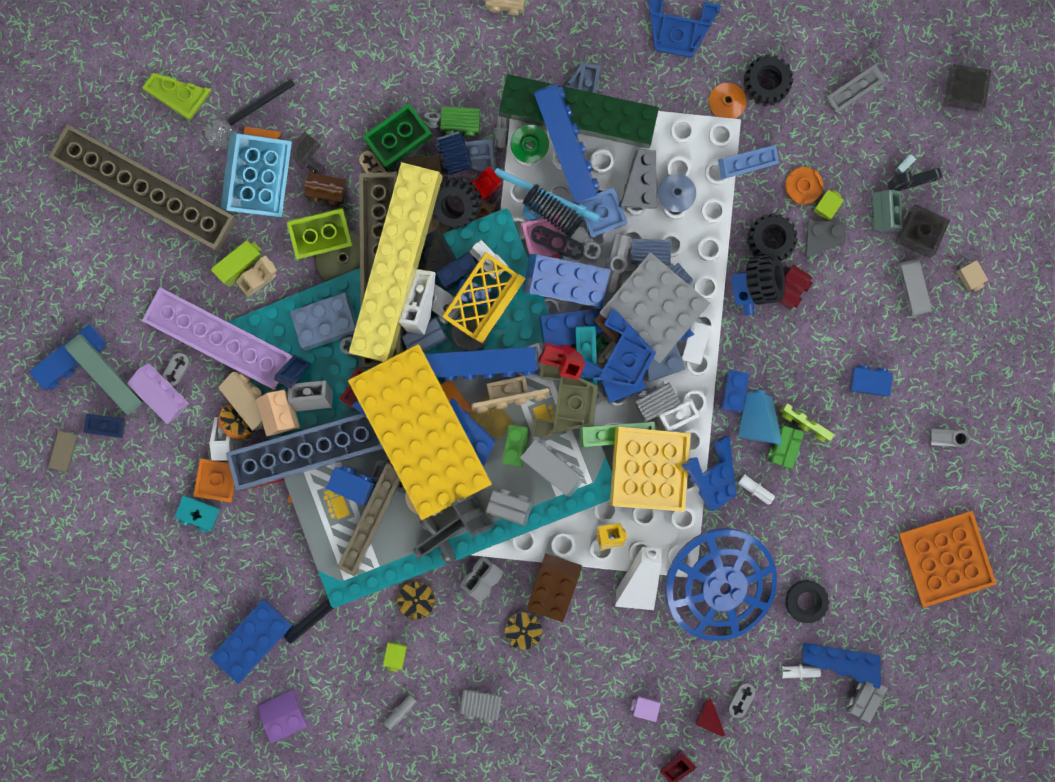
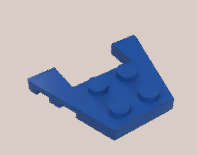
M648 0L654 50L687 58L694 56L721 8V5L704 2L701 19L698 21L662 14L664 0Z
M613 308L604 325L622 335L605 367L601 368L585 359V366L580 377L638 387L656 351Z
M452 398L450 404L484 467L496 440L479 423L477 424L470 417V414L463 410L457 404L458 402Z
M724 436L714 442L719 462L704 473H702L697 457L690 458L681 464L684 471L688 470L690 473L689 479L691 482L696 483L700 490L698 493L709 511H716L737 496L729 436Z

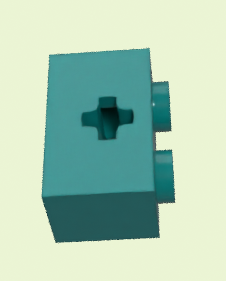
M182 496L175 518L179 519L178 523L190 526L191 523L197 526V530L207 533L208 530L214 531L222 509L188 496ZM199 511L202 517L196 519V516L193 514Z

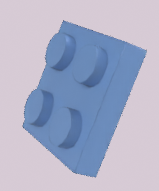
M614 187L598 193L597 196L577 202L578 205L588 207L587 210L601 216L598 223L583 217L591 238L628 224L622 208L618 207L619 200Z

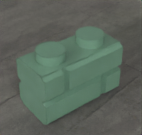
M884 190L874 192L873 199L871 200L874 214L872 219L874 231L891 232L902 230L901 191Z

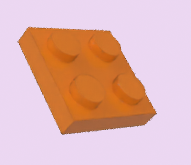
M200 459L194 497L232 503L235 484L229 463Z

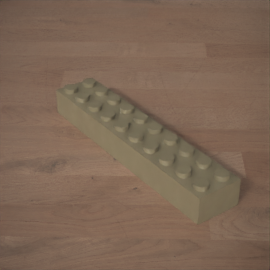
M68 124L48 158L218 253L237 221L233 215Z
M398 172L359 174L361 306ZM403 326L400 329L393 357L404 351V341L402 339L404 335ZM361 357V367L364 369H370L382 363Z

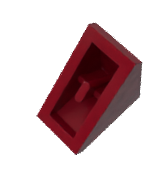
M711 697L705 699L695 724L721 737L725 736Z
M680 750L660 772L669 782H678L697 767Z

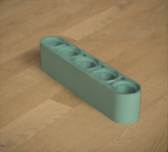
M79 333L65 345L67 351L128 416L143 404L142 399L127 385L123 378L82 334Z

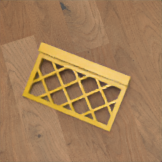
M485 252L442 315V318L473 338L477 343L482 344L526 278L515 273ZM486 258L493 262L494 271L484 272L483 263ZM506 271L511 277L506 283H500L498 272ZM495 273L497 284L486 286L485 274ZM481 275L483 287L473 289L472 279L474 276ZM497 286L499 295L496 299L489 300L487 288ZM484 289L486 300L475 302L474 291ZM464 292H471L472 303L462 305L461 295ZM487 303V313L478 316L476 304ZM473 305L475 317L464 318L463 307ZM460 308L462 319L453 320L448 315L452 309ZM476 319L477 328L473 333L467 330L466 320Z

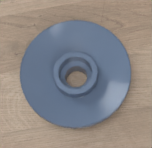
M669 175L659 185V202L668 211L683 212L693 205L696 199V187L692 180L685 175ZM680 189L681 194L675 195L674 190Z

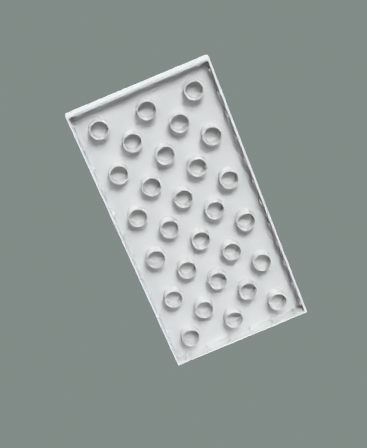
M658 111L650 149L583 134L577 135L579 142L583 141L586 153L584 155L586 160H590L592 164V177L598 180L600 189H597L598 193L614 187L619 202L624 194L623 189L628 181L629 170L635 151L638 149L656 150L657 208H622L628 224L591 238L583 219L580 226L586 231V239L582 245L585 247L590 242L597 243L601 248L599 258L591 261L585 258L584 254L578 260H573L566 256H563V258L567 261L606 269L605 263L609 258L614 234L631 237V242L632 239L671 240V263L674 266L679 263L693 278V282L689 285L710 302L709 306L695 321L711 326L701 365L682 360L685 370L648 382L647 369L643 376L646 390L610 404L601 384L603 380H598L596 386H598L605 399L596 405L593 425L603 426L645 422L634 401L638 400L636 396L644 391H647V393L654 391L653 386L662 381L665 384L669 382L681 402L678 405L692 399L700 417L669 432L691 433L689 459L697 457L702 473L707 471L735 186V176L721 179L718 159L738 154L741 119ZM510 119L505 172L533 185L538 184L540 188L578 205L573 199L547 127ZM524 125L540 127L549 139L547 154L536 163L521 162L511 151V137L518 128ZM528 142L526 144V147L531 149L533 147V143ZM669 175H685L692 180L696 187V199L693 205L683 212L668 211L659 202V185ZM504 180L501 210L509 209L529 259V252L522 228V223L532 221L523 215V200L529 191ZM675 189L674 194L680 195L681 190ZM546 200L544 204L541 206L542 209L548 200ZM551 201V202L548 204V206L544 209L542 215L547 211V209H548V207L550 206V204L552 203V201ZM554 203L552 208L548 211L546 217L550 214L556 203ZM558 205V207L555 209L551 216H554L560 205ZM566 209V211H565V212L563 213V215L560 217L561 220H562L563 216L565 215V213L568 211V209ZM570 211L567 217L563 220L562 225L565 223V221L572 213V211ZM574 213L573 216L570 218V220L567 222V224L565 225L564 229L569 225V223L571 222V220H572L573 217L575 216V213ZM567 241L568 249L572 250V255L575 256L577 253H581L578 246H575V248L569 247L570 242ZM631 242L626 260L627 268L623 273L620 287L636 269L635 264H631ZM590 246L587 254L595 256V252L598 251L597 248L593 249L594 246ZM615 259L613 262L614 269H618L620 263L617 259ZM605 293L603 307L614 294ZM543 296L550 315L600 309L599 307ZM605 331L596 335V341L602 336L604 337V342L609 344L613 340ZM687 338L676 343L681 358ZM576 343L570 345V347L576 350ZM607 346L599 353H597V359L602 354V352L607 348ZM605 360L602 364L598 363L597 365L601 368H604L607 363V360ZM655 417L647 421L655 422V430L661 431ZM603 445V451L612 471L614 445ZM688 472L685 512L610 506L609 500L472 555L542 562L545 553L580 564L582 567L628 571L642 547L662 549L660 575H667L668 569L679 550L687 542L701 534L704 502L698 493L700 491L698 486L689 479L691 475ZM621 523L622 529H625L627 533V540H625L624 545L600 551L596 537L598 526ZM609 536V540L614 539L613 536ZM699 546L694 548L683 560L684 564L690 567L694 566L698 561ZM678 569L676 576L688 577V574Z

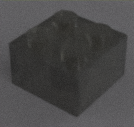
M953 64L948 71L943 106L981 112L986 108L991 70Z
M915 204L910 208L895 243L931 258L936 255L951 220Z

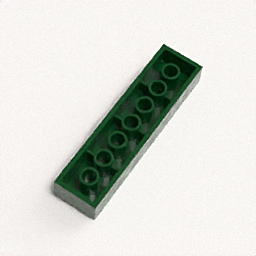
M507 74L499 116L546 126L534 92L551 85V83ZM562 86L566 97L563 99L566 105H570L573 116H571L572 123L577 124L580 134L650 149L659 107Z

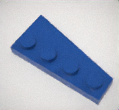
M803 643L802 662L824 670L832 669L838 675L844 677L846 674L855 677V681L861 683L866 681L872 683L873 687L880 689V655Z

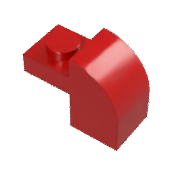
M491 167L485 169L476 180L470 183L471 185L473 183L476 185L475 190L480 191L481 194L478 197H482V201L493 196L503 186L501 184L502 181Z
M546 342L539 357L540 363L557 367L560 376L577 381L585 366L583 356L577 350L565 344L561 347Z

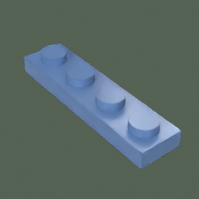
M770 145L718 159L721 179L779 164L776 145Z

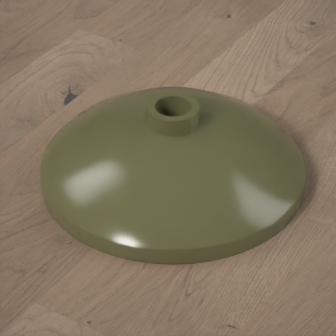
M350 232L352 246L316 255L318 272L325 281L360 268V236L358 234ZM342 255L347 257L344 262L340 261Z

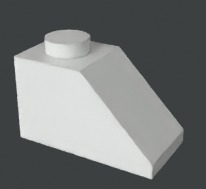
M214 417L209 443L211 459L228 460L226 453L233 451V438L228 437L225 431L220 429L218 417Z

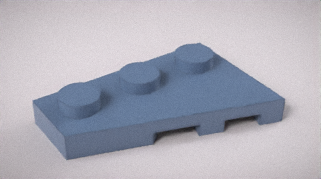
M677 344L660 363L653 358L648 367V382L685 370Z

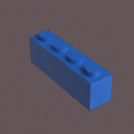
M89 323L76 334H82L99 353L105 349L104 345L107 344V341L94 325ZM76 335L29 371L43 390L48 391L50 389L52 391L60 385L59 381L64 377L67 379L75 373L74 369L80 365L65 348V345Z

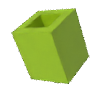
M827 190L813 211L829 222L844 200L837 191Z
M388 642L383 666H386L387 670L398 672V669L402 670L408 645Z

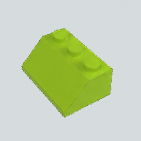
M344 207L287 221L296 260L352 246Z

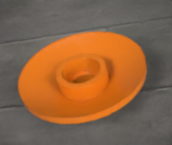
M722 83L716 86L710 93L709 107L716 117L736 119L746 108V95L736 84ZM730 97L732 102L726 103L725 98Z

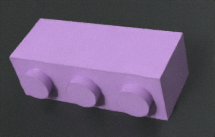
M149 363L139 368L127 383L166 424L177 419L189 404Z

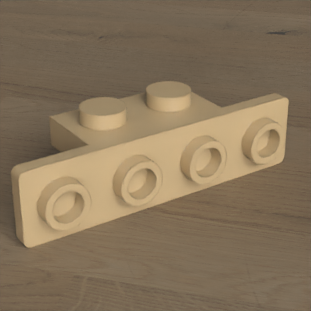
M525 376L487 383L489 400L473 403L471 408L472 411H477V413H484L488 411V408L496 407V409H503L508 407L507 404L515 403V405H522L531 399L542 401L546 399V396H549V388L528 392Z

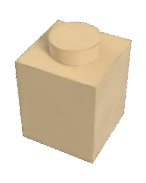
M977 260L957 271L967 291L973 289L976 292L985 287L983 283L988 281Z

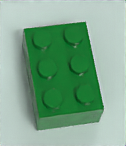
M410 103L363 136L364 141L386 171L433 138L432 133Z

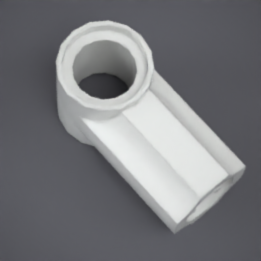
M482 240L476 243L470 250V253L478 262L483 254L487 252L509 267ZM486 258L483 268L487 272L494 271L493 262ZM495 273L489 274L494 280L496 279Z

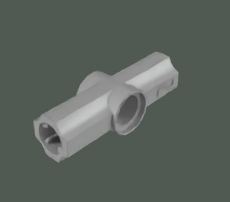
M614 234L609 258L605 263L606 269H610L606 288L607 293L615 294L620 288L623 273L627 268L626 260L631 237ZM615 259H617L620 263L618 269H614L613 262Z

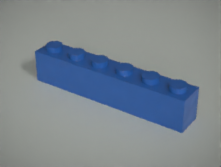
M557 82L535 90L534 95L575 203L597 196V189H600L597 178L592 177L591 171H593L590 160L585 158L586 148L583 141L579 142L577 136L580 134L576 123H572L571 116H573L570 105H566L563 99L566 97L563 87H559Z

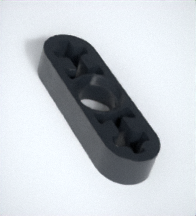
M536 226L531 231V239L534 243L573 260L580 259L584 254L582 243L549 228ZM542 230L543 235L546 237L549 236V233L552 234L549 244L545 243L547 241L545 238L541 237L540 240H537V235L534 233H539ZM554 238H561L563 246L555 248L552 245ZM566 242H570L569 247L575 248V246H578L581 253H577L574 256L572 255V250L568 248L567 252H564Z

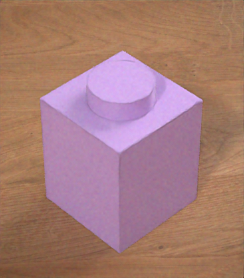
M637 695L636 700H632L630 710L633 711V716L656 722L661 703L660 701Z

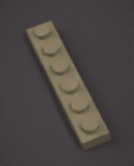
M386 463L337 568L352 576H356L401 482L392 464Z

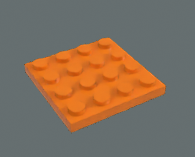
M973 511L898 534L922 608L997 585Z

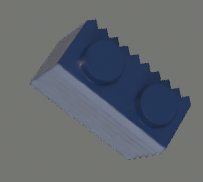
M461 131L437 138L436 147L439 154L442 153L444 161H442L445 172L451 175L473 167Z
M467 252L437 270L436 274L443 286L450 290L451 287L454 288V285L457 286L460 279L467 280L477 262L473 255Z

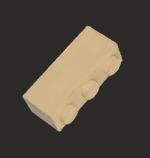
M232 372L218 388L252 431L263 429L264 426L256 401L257 398L262 396L260 389L253 385L250 377L241 372Z

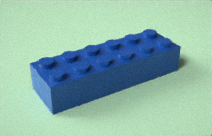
M538 347L425 354L437 379L438 377H443V381L456 380L457 376H462L463 380L474 379L476 375L481 374L482 378L496 377L497 373H502V377L515 376V372H521V376L533 375L535 371L539 370Z

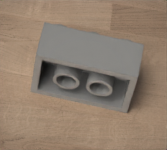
M534 440L520 458L563 494L571 497L585 480L582 477L583 472L573 464L571 467L566 464L568 460L558 452L554 454L551 451L553 447L547 442Z

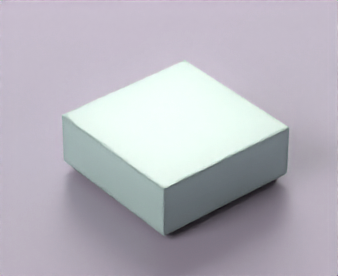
M909 155L895 169V172L897 174L903 173L916 158Z

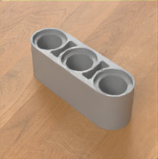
M919 259L898 263L910 315L916 316L931 312V304Z

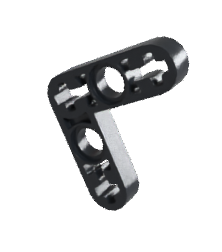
M940 168L912 175L911 171L894 176L887 185L889 190L901 191L939 180L943 176Z

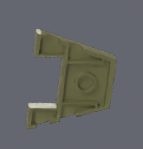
M542 363L540 378L560 381L555 420L534 419L532 437L580 429L579 427L593 426L598 386L582 378H579L577 381L560 376L557 367Z

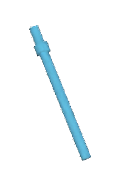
M499 168L495 170L498 177L530 191L534 186ZM548 191L543 196L544 198L550 193L547 200L553 195L554 197L551 201L557 198L555 203L560 200L559 205L564 203L563 207L568 205L567 209L575 210V215L578 213V216L586 217L597 223L600 220L601 216L587 210L588 207L574 204Z

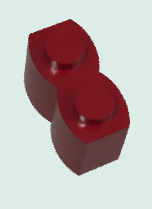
M792 265L785 275V293L783 300L779 303L789 310L793 307L797 308L802 301L801 294L803 291L807 292L813 284L810 281L812 276L797 266Z

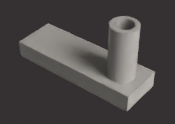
M875 64L827 98L836 112L839 113L885 82L884 73Z

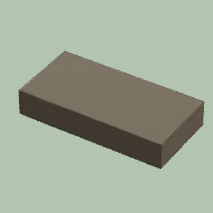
M58 430L48 468L63 472L69 471L78 435Z

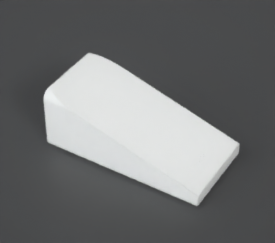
M694 322L690 330L695 335L687 338L682 360L701 365L711 326Z
M691 399L656 416L655 420L661 431H672L700 417Z

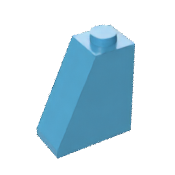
M755 389L754 393L747 392L738 437L781 445L782 440L773 398L765 395L766 391Z

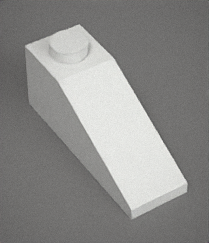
M416 270L399 323L407 332L425 335L431 316L435 272Z

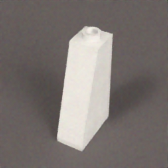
M641 548L616 589L615 607L654 610L661 569L662 549Z

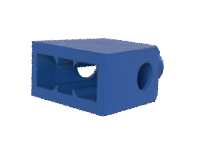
M746 272L731 275L735 304L742 305L743 315L755 314L754 302L747 287Z

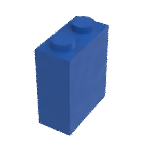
M729 370L725 373L719 411L735 414L742 412L749 373Z

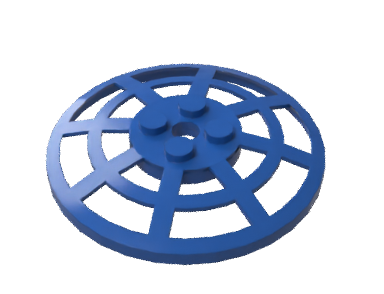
M730 528L704 532L687 542L673 559L665 581L667 606L675 621L686 632L695 637L710 641L736 638L755 627L769 610L777 588L776 566L767 548L749 533ZM732 536L742 538L744 541L740 550L732 548L718 549L714 538ZM707 541L710 553L700 558L693 567L683 563L685 557L694 548ZM751 543L764 553L769 562V565L761 570L756 561L747 554ZM735 555L737 559L734 565L723 564L720 556ZM713 559L715 567L706 574L699 572V569L706 562ZM744 560L755 571V573L746 577L740 571ZM679 569L688 574L685 584V598L674 600L673 584ZM772 573L770 595L767 602H763L760 600L763 589V577ZM695 578L702 582L701 593L692 596V584ZM757 581V591L753 598L747 595L748 584ZM727 583L728 589L725 592H720L721 585ZM705 601L710 606L705 616L696 609L694 603ZM742 601L750 604L745 612L736 617L735 608ZM688 605L692 614L701 621L695 629L690 628L682 620L677 612V607ZM755 607L762 609L760 615L744 629H738V622L746 618ZM717 611H727L729 620L716 621L712 620ZM707 625L718 627L730 625L731 634L723 636H709L702 634Z

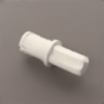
M746 474L738 482V485L752 493L751 496L755 495L767 505L771 504L775 498L772 493L761 486V483H756Z
M801 664L799 666H782V679L800 678L802 680V678L820 677L821 668L802 666Z

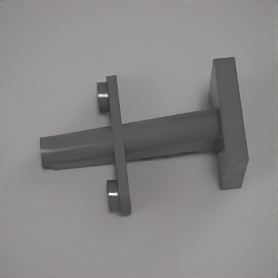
M474 494L466 498L457 499L451 504L459 517L442 529H440L431 516L420 520L421 526L425 530H429L432 536L415 547L413 551L417 558L421 559L440 546L443 561L452 563L456 560V554L448 541L450 538L465 528L474 537L495 527Z

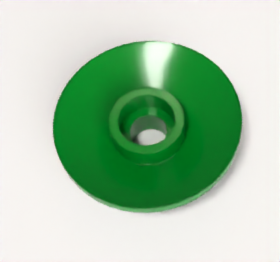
M524 125L513 133L510 141L511 151L521 162L536 163L543 159L548 152V136L538 126ZM528 142L533 143V147L531 149L526 147V144Z

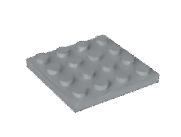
M650 252L599 313L607 319L613 308L616 309L656 351L654 359L660 363L709 306L710 302Z

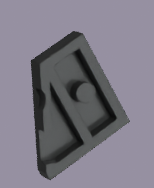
M808 220L806 258L845 243L847 223Z

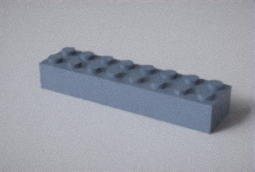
M358 414L226 453L236 490H245L384 450L367 416Z

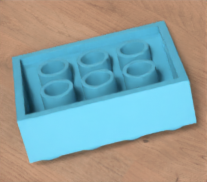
M230 132L220 208L227 211L282 217L292 141Z

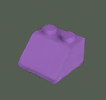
M293 689L258 705L263 727L271 743L309 725Z

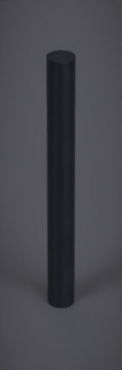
M292 79L286 81L227 119L231 126L293 87L295 85Z

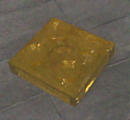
M486 395L480 402L488 401L489 395ZM496 407L488 408V411L484 413H477V411L472 410L469 412L470 417L477 424L479 423L496 441L509 429V425L515 423L502 409H496Z

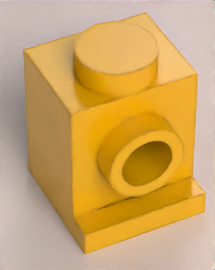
M621 523L598 526L596 537L599 550L604 551V549L624 545L625 540H627V533L625 529H622ZM609 536H613L614 539L609 540Z

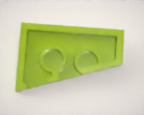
M153 73L142 87L143 91L189 121L212 92L209 88H201L195 86V84L176 81L174 78Z
M788 403L784 404L779 410L782 413L781 417L788 422L795 421L799 424L798 428L807 433L808 431L815 434L814 437L823 443L825 440L827 442L831 441L835 435L817 422L808 421V417L802 412L792 411L793 406Z

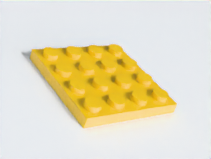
M616 427L610 506L685 512L688 470L684 471L681 464L689 460L691 433Z

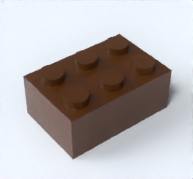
M545 553L526 610L563 622L577 585L582 565Z

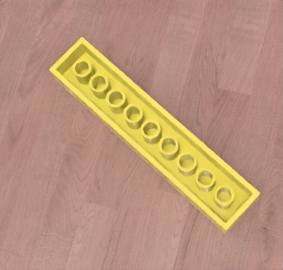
M401 162L349 353L379 362H384L394 355L402 326L399 320L418 268L443 177L438 171Z

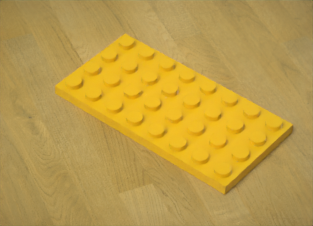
M419 344L348 380L421 520L451 506L457 499L466 498L492 485Z

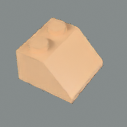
M288 391L270 392L256 399L266 436L301 429L297 414L288 403Z

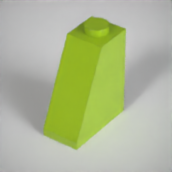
M246 240L216 264L211 271L225 285L231 287L242 273L248 271L262 257L259 253L262 249L254 241L250 243Z

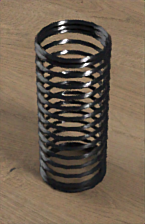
M535 184L524 198L523 205L533 209V212H536L537 215L540 214V217H543L544 220L547 219V222L551 221V225L554 224V227L558 226V230L561 229V232H565V235L571 237L584 218L582 216L577 218V213L564 229L575 213V210L572 211L561 226L563 220L571 211V208H569L562 220L557 224L559 218L568 207L566 205L558 218L553 222L555 216L564 206V203H562L554 216L549 220L561 201L559 200L550 214L546 217L548 211L557 200L555 198L547 211L542 215L544 209L554 196L552 195L548 199L543 209L539 212L540 207L547 200L550 193L544 197L539 207L535 209L546 193L545 190L540 195L543 188L539 189V185ZM540 195V197L538 198L537 202L534 204V206H532L533 202H534V201L537 199V197Z

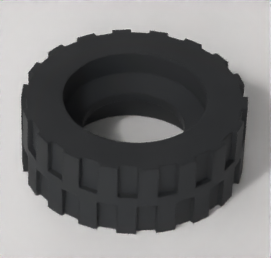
M809 580L793 584L785 598L788 613L802 623H814L821 620L826 615L825 613L828 611V605L830 604V600H828L829 595L826 593L825 588L819 583ZM810 592L816 597L817 604L813 610L803 611L799 607L798 598L802 593Z

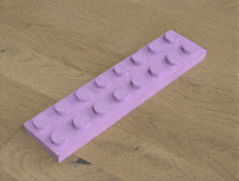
M159 287L142 319L143 322L273 390H276L280 384L274 380L275 374L293 357Z

